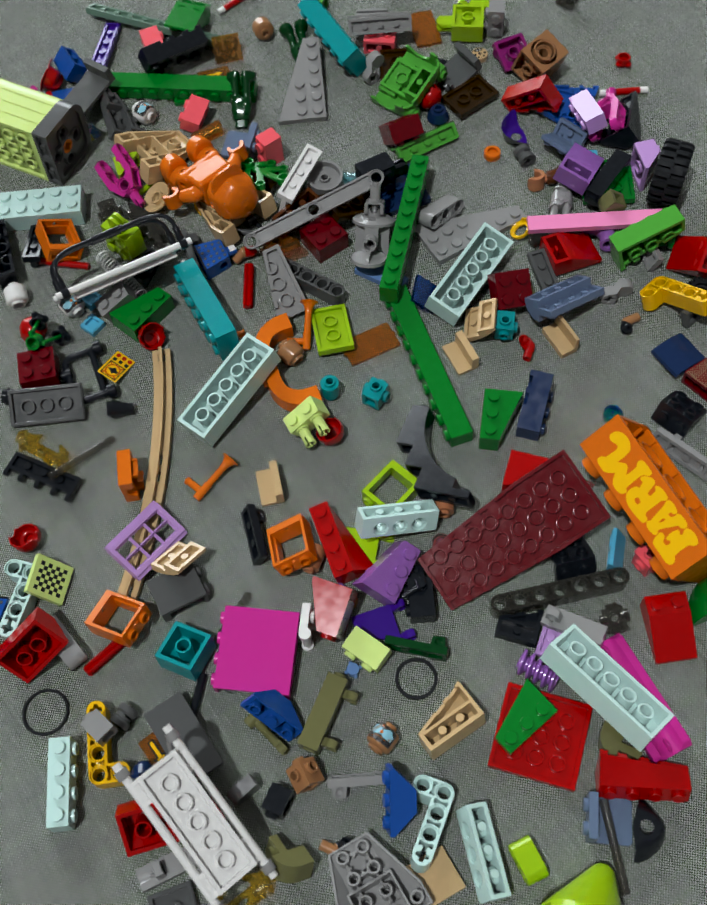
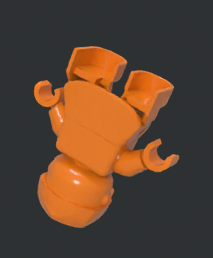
M202 135L193 136L187 143V155L194 163L190 167L187 166V163L179 155L174 153L166 155L160 163V172L169 186V190L173 192L170 196H162L167 208L175 210L180 208L183 203H197L201 201L215 209L216 213L224 219L236 220L248 217L254 210L259 198L254 182L246 172L241 170L242 162L248 157L243 140L238 142L239 146L235 149L227 147L229 154L227 161L220 156V153L213 147L211 141Z

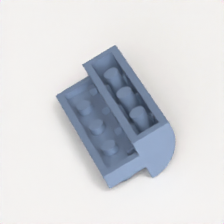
M577 274L525 297V304L529 314L536 321L540 322L545 319H556L558 315L568 313L576 307L584 306L589 301L597 300L605 292L604 287L592 285L590 277Z

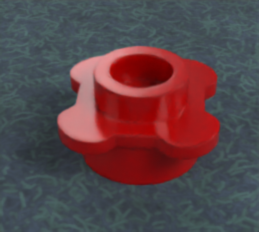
M621 52L615 56L617 61L615 65L617 67L631 66V56L629 53Z

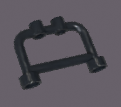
M99 340L93 341L91 347L68 355L62 363L63 371L59 372L63 382H67V384L75 383L69 365L72 361L89 355L100 391L84 397L85 404L109 395L111 399L119 396L114 383L106 385L104 376L97 372L101 368L97 356L104 353Z

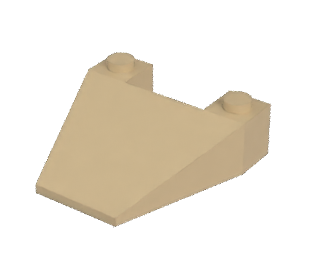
M179 130L128 131L114 134V145L116 143L122 145L128 153L138 152L140 158V177L147 185H154L157 182L164 181L160 172V163L166 155L174 153L183 158L184 161L188 158L186 146L189 139Z
M257 190L259 200L251 214L255 213L266 219L278 209L270 192ZM201 201L195 203L215 240H221L224 247L235 244L240 240L236 227L241 225L246 220L245 218L227 220L220 217L211 206Z

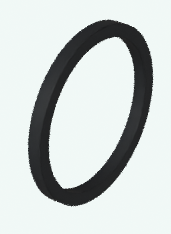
M407 659L399 665L396 671L395 683L397 689L403 696L409 699H424L431 695L436 688L437 672L433 665L425 659ZM410 662H422L428 665L434 674V684L431 690L424 695H409L399 685V672L403 666Z

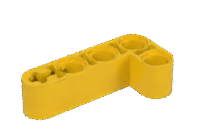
M658 276L640 291L642 307L645 311H653L664 302L701 316H707V290L665 276Z
M93 701L88 705L86 714L95 709L98 711L101 709L100 713L109 721L111 717L110 710L101 701ZM87 732L88 776L91 783L100 789L124 786L122 782L119 783L115 778V772L112 767L120 762L123 767H127L130 773L132 768L123 761L113 762L112 738L102 747ZM104 751V756L96 760L97 753ZM105 772V778L97 782V776Z

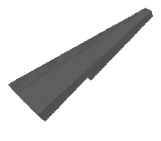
M108 87L99 98L109 139L114 141V134L128 131H145L144 128L138 126V120L135 117L132 118L128 113V107L117 93L112 92Z

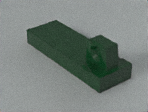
M390 635L385 636L384 645L392 651L446 662L448 647H445V637L433 635L429 644Z

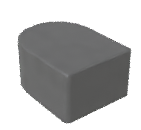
M248 773L229 790L227 795L235 806H239L261 787Z

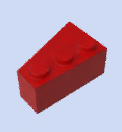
M545 74L508 86L501 101L509 112L511 110H516V112H529V110H537V112L552 110V112H557L564 98L548 75Z

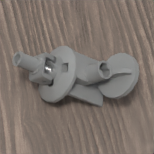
M370 182V198L364 204V213L358 214L352 219L353 223L356 224L355 253L352 254L351 261L354 265L361 268H377L385 264L389 250L390 227L396 222L395 218L384 213L385 200L380 198V182Z

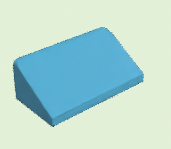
M614 528L610 535L606 571L614 574L622 573L626 542L625 536L618 528Z

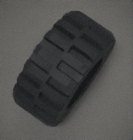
M667 138L665 140L647 194L646 201L649 204L664 208L677 204L696 147L693 143L674 138Z

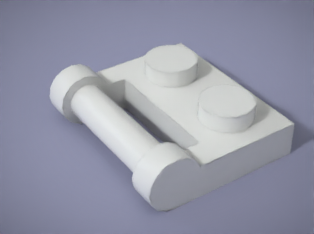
M302 602L298 635L302 640V649L305 652H311L314 649V642L311 640L312 630H316L315 611L312 610L311 603Z

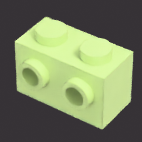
M355 626L342 644V648L345 650L343 654L352 661L355 658L362 662L360 666L369 673L374 671L378 674L392 654L388 647L358 626Z

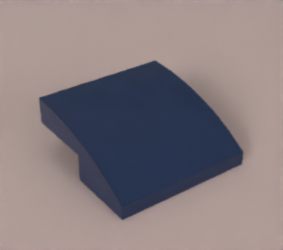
M682 333L667 339L651 351L675 378L684 375L686 370L706 358Z

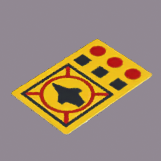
M117 351L97 372L116 383L135 361Z

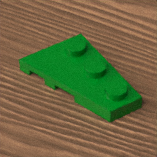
M526 679L495 740L511 756L549 721L558 710Z

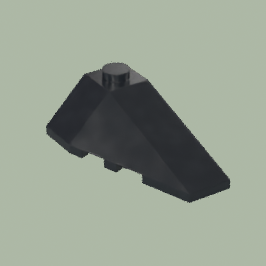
M636 90L620 100L627 110L624 128L615 131L611 129L609 124V127L604 129L601 134L600 143L602 145L626 149L640 141L641 125Z

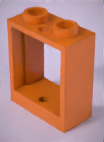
M38 219L35 234L47 262L54 261L61 251L81 242L71 219ZM65 234L69 244H50L47 235ZM84 248L65 256L60 261L80 260Z
M301 513L266 529L273 567L282 576L291 574L318 560L310 523ZM302 534L306 549L284 559L281 543Z
M106 590L84 624L93 634L130 648L134 641L137 640L145 624L150 620L152 613L145 603ZM118 606L135 612L122 634L104 628Z

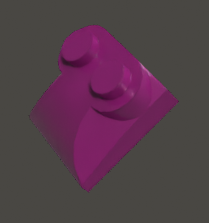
M522 32L492 44L493 56L499 60L505 73L512 71L511 66L519 52L527 45Z

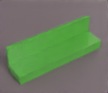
M454 121L448 122L419 135L420 138L416 140L406 141L405 144L390 149L391 151L395 150L398 159L403 158L407 162L412 159L413 154L422 155L459 138Z

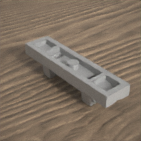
M659 427L654 436L667 455L707 482V457L681 441L683 437L679 434L672 435L662 427Z
M182 847L183 851L186 853V855L189 857V859L191 860V862H192V863L194 864V866L197 868V866H196L194 860L192 859V857L190 856V854L187 852V850H186L184 847ZM173 852L136 869L135 872L141 890L145 893L186 873V870ZM161 864H163L166 874L162 870Z

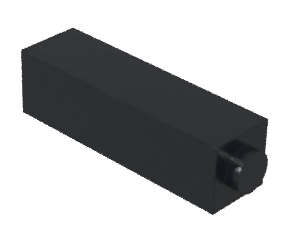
M616 149L586 188L584 201L598 207V201L601 196L609 189H613L627 171L632 156Z

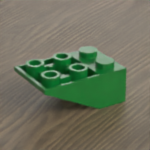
M178 0L167 17L164 27H169V30L172 31L188 29L189 32L195 30L194 27L199 24L203 28L210 23L211 4L193 0Z

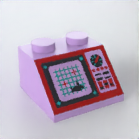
M654 139L636 142L633 146L630 163L632 175L639 191H643L652 178L657 166L658 156L661 153L660 147Z

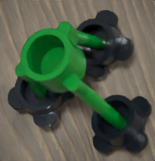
M36 311L31 313L32 318L29 320V324L32 329L28 332L29 337L25 341L28 351L45 348V345L52 341L60 346H64L66 341L69 342L71 340V336L63 325L59 326L57 330H53L52 337L45 340L44 336L35 333V331L47 328L48 316L38 314Z

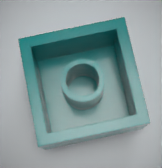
M175 621L156 652L155 658L160 667L196 682L214 652L216 644L212 635Z

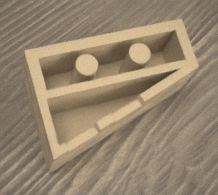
M457 681L454 685L455 688L448 697H445L442 701L443 704L436 713H433L418 734L420 744L433 761L486 723L484 712L459 681Z

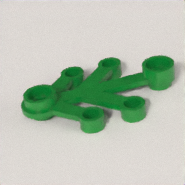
M247 158L242 162L241 170L246 172L252 181L253 176L251 172L256 173L257 181L255 186L259 191L266 188L263 176L278 182V185L281 187L289 174L288 166H276L275 160L254 162L252 158Z

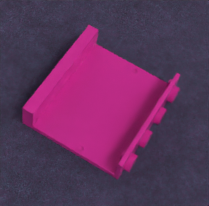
M225 605V612H221L220 624H223L222 632H218L217 644H220L219 651L215 652L214 655L216 671L212 673L210 681L215 692H219V689L254 693L275 689L291 700L300 612Z

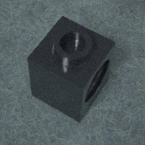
M272 782L261 805L262 810L265 811L264 815L275 821L277 818L283 820L294 797L293 791Z

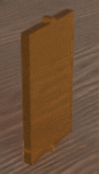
M432 11L412 13V34L417 48L442 44Z
M385 322L353 336L355 349L343 352L344 357H347L352 367L399 347L400 342L396 338L395 332Z

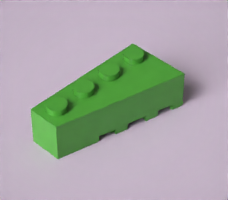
M674 204L608 236L611 257L621 272L627 269L625 266L630 262L636 263L640 260L639 257L647 251L651 253L656 250L659 243H666L685 231V218Z

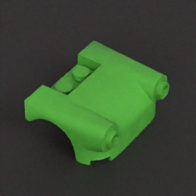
M406 44L407 52L403 58L397 57L380 82L379 92L376 97L374 95L370 97L374 104L401 117L418 113L420 116L419 104L435 81L441 82L446 79L448 71L447 67L439 62L435 53L431 52L430 57H425Z

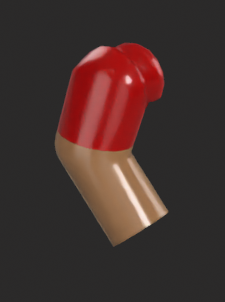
M242 246L232 260L240 264L244 258L255 256L257 250H249Z

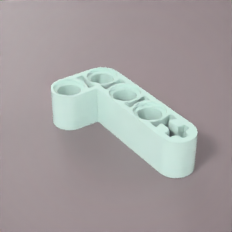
M11 559L4 566L5 573L13 582L17 583L0 622V635L5 640L33 612L38 597L30 594L23 597L25 594L23 591L33 563L18 559ZM22 609L20 614L15 615L18 610Z
M422 774L414 779L413 786L417 790V801L429 807L410 861L412 869L417 873H425L431 866L455 793L450 784ZM422 785L428 790L420 791L417 787ZM443 793L446 794L449 798L444 800L441 799L438 795ZM438 814L442 819L434 820L431 815ZM430 834L435 840L427 841L423 836ZM422 850L426 851L423 862H420L418 859L421 856Z

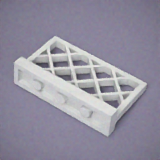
M307 143L277 192L276 197L282 199L279 211L288 203L292 205L321 157V150Z

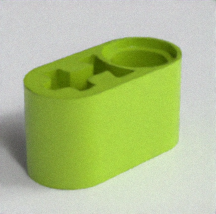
M529 835L508 845L510 854L528 887L549 877L548 870Z

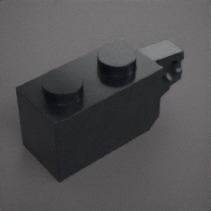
M421 565L413 566L409 578H407V585L403 586L405 593L416 586L414 579L420 576H424L428 585L425 591H417L406 597L409 600V605H405L406 617H410L411 624L436 621L432 580L428 576L425 577Z

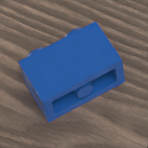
M64 46L60 47L53 62L66 81L78 83L87 68L74 49Z

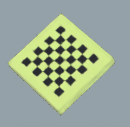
M38 553L35 555L23 592L61 606L74 568Z

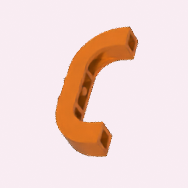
M287 313L276 316L266 322L259 330L256 338L274 348L279 342L286 340L287 337H294L293 328ZM277 366L263 382L264 388L268 387L273 400L281 408L289 412L294 410L309 396L322 400L317 385L301 390L292 389L285 385Z

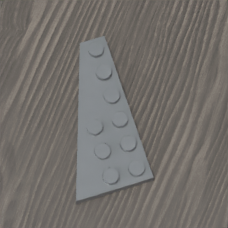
M318 37L302 39L279 118V125L327 121Z
M516 205L454 217L436 229L418 224L414 234L438 265H441L459 256L484 222L499 232L504 233L510 230L522 217L526 218L527 216Z

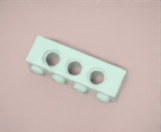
M433 499L357 507L355 528L361 539L436 530L439 509Z
M486 801L468 804L456 810L479 905L512 896Z

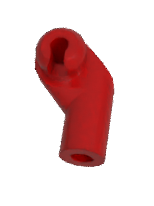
M523 334L519 337L518 341L524 349L522 359L529 362L532 359L535 344L527 335Z

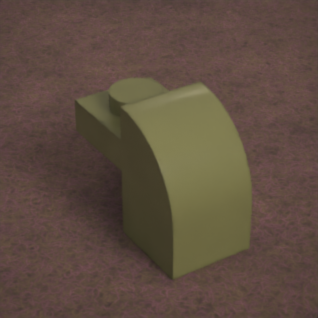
M609 189L598 201L600 212L625 211L627 207L623 194L613 189Z
M604 720L597 739L599 751L600 749L608 750V755L617 756L618 753L627 754L629 759L638 760L643 751L639 752L636 748L622 743L623 736Z
M277 834L268 837L265 855L276 866L275 870L278 872V875L275 877L276 880L284 883H297L311 878L315 861L304 845L287 850Z

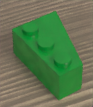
M157 287L113 310L109 315L115 327L139 343L138 333L141 327L149 322H157L159 324L175 309L172 296L160 287Z
M485 388L478 449L498 451L522 403L523 392Z

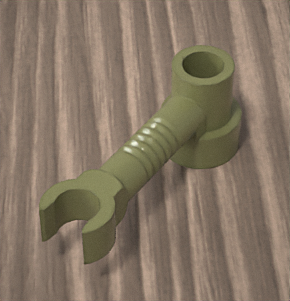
M249 714L243 720L251 729L256 727L281 755L285 756L290 751L264 723L252 714Z

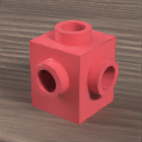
M644 544L640 545L634 551L635 555L632 559V564L646 577L650 573H656L649 563V559L655 555L648 544L646 546Z

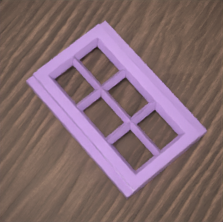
M153 500L104 549L131 576L140 581L152 569L151 563L177 541H180L188 532L163 507ZM157 513L164 521L153 531L146 522ZM168 523L175 531L164 541L156 533ZM143 526L151 534L142 543L138 544L132 536ZM154 536L161 545L150 555L143 546ZM129 540L136 548L125 558L117 550ZM140 550L147 559L136 569L129 560Z

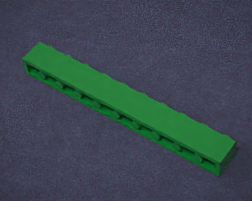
M112 72L115 80L109 86V89L112 92H116L120 98L174 100V97H177V100H186L193 94L214 102H231L230 94L232 95L231 83L227 81L226 76ZM240 78L239 95L243 96L242 79ZM257 80L251 82L250 85L252 103H256L258 92Z
M412 155L379 286L380 301L398 303L429 174V156Z
M402 285L398 303L384 301L386 309L389 308L390 310L389 314L392 323L395 322L397 325L396 332L403 339L402 345L404 350L409 352V361L416 368V377L418 381H422L423 393L425 396L428 395L430 399L428 400L429 406L436 413V422L438 426L443 428V438L445 442H449L451 447L472 441L473 430L411 295L406 285Z

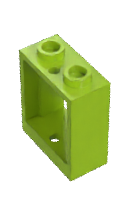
M392 459L361 491L362 501L366 506L384 505L385 503L372 493L389 475L408 488V491L396 503L413 501L418 495L413 488L417 478Z

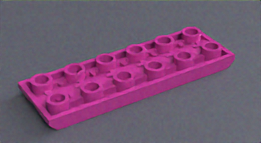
M618 633L603 641L601 648L672 712L623 636ZM674 716L644 750L652 763L657 764V762L665 761L692 746V742L676 716Z

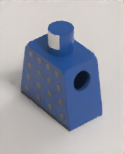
M219 239L193 246L196 258L208 280L229 269L232 266L230 257L237 253L234 244L224 247Z

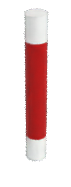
M231 0L218 8L216 12L218 15H221L244 0Z
M648 86L616 89V95H627L635 90L637 94L648 93L649 88ZM599 90V97L606 96V90Z

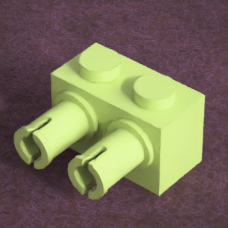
M312 396L307 397L283 418L289 432L301 437L306 448H311L313 444L316 445L317 443L311 433L314 428L317 429L321 437L327 435L326 431L328 433L331 431L325 422V419L330 416L329 411L322 400Z

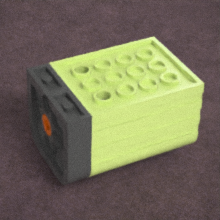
M0 78V164L64 186L91 147V135L82 107Z

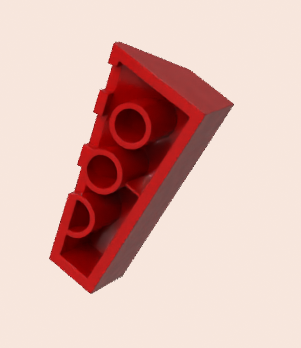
M600 749L595 769L596 792H599V797L605 799L622 798L631 801L642 799L652 802H688L692 791L688 766L659 761L655 764L651 763L649 758L640 757L638 760L629 759L627 754L618 753L617 756L608 755V750Z

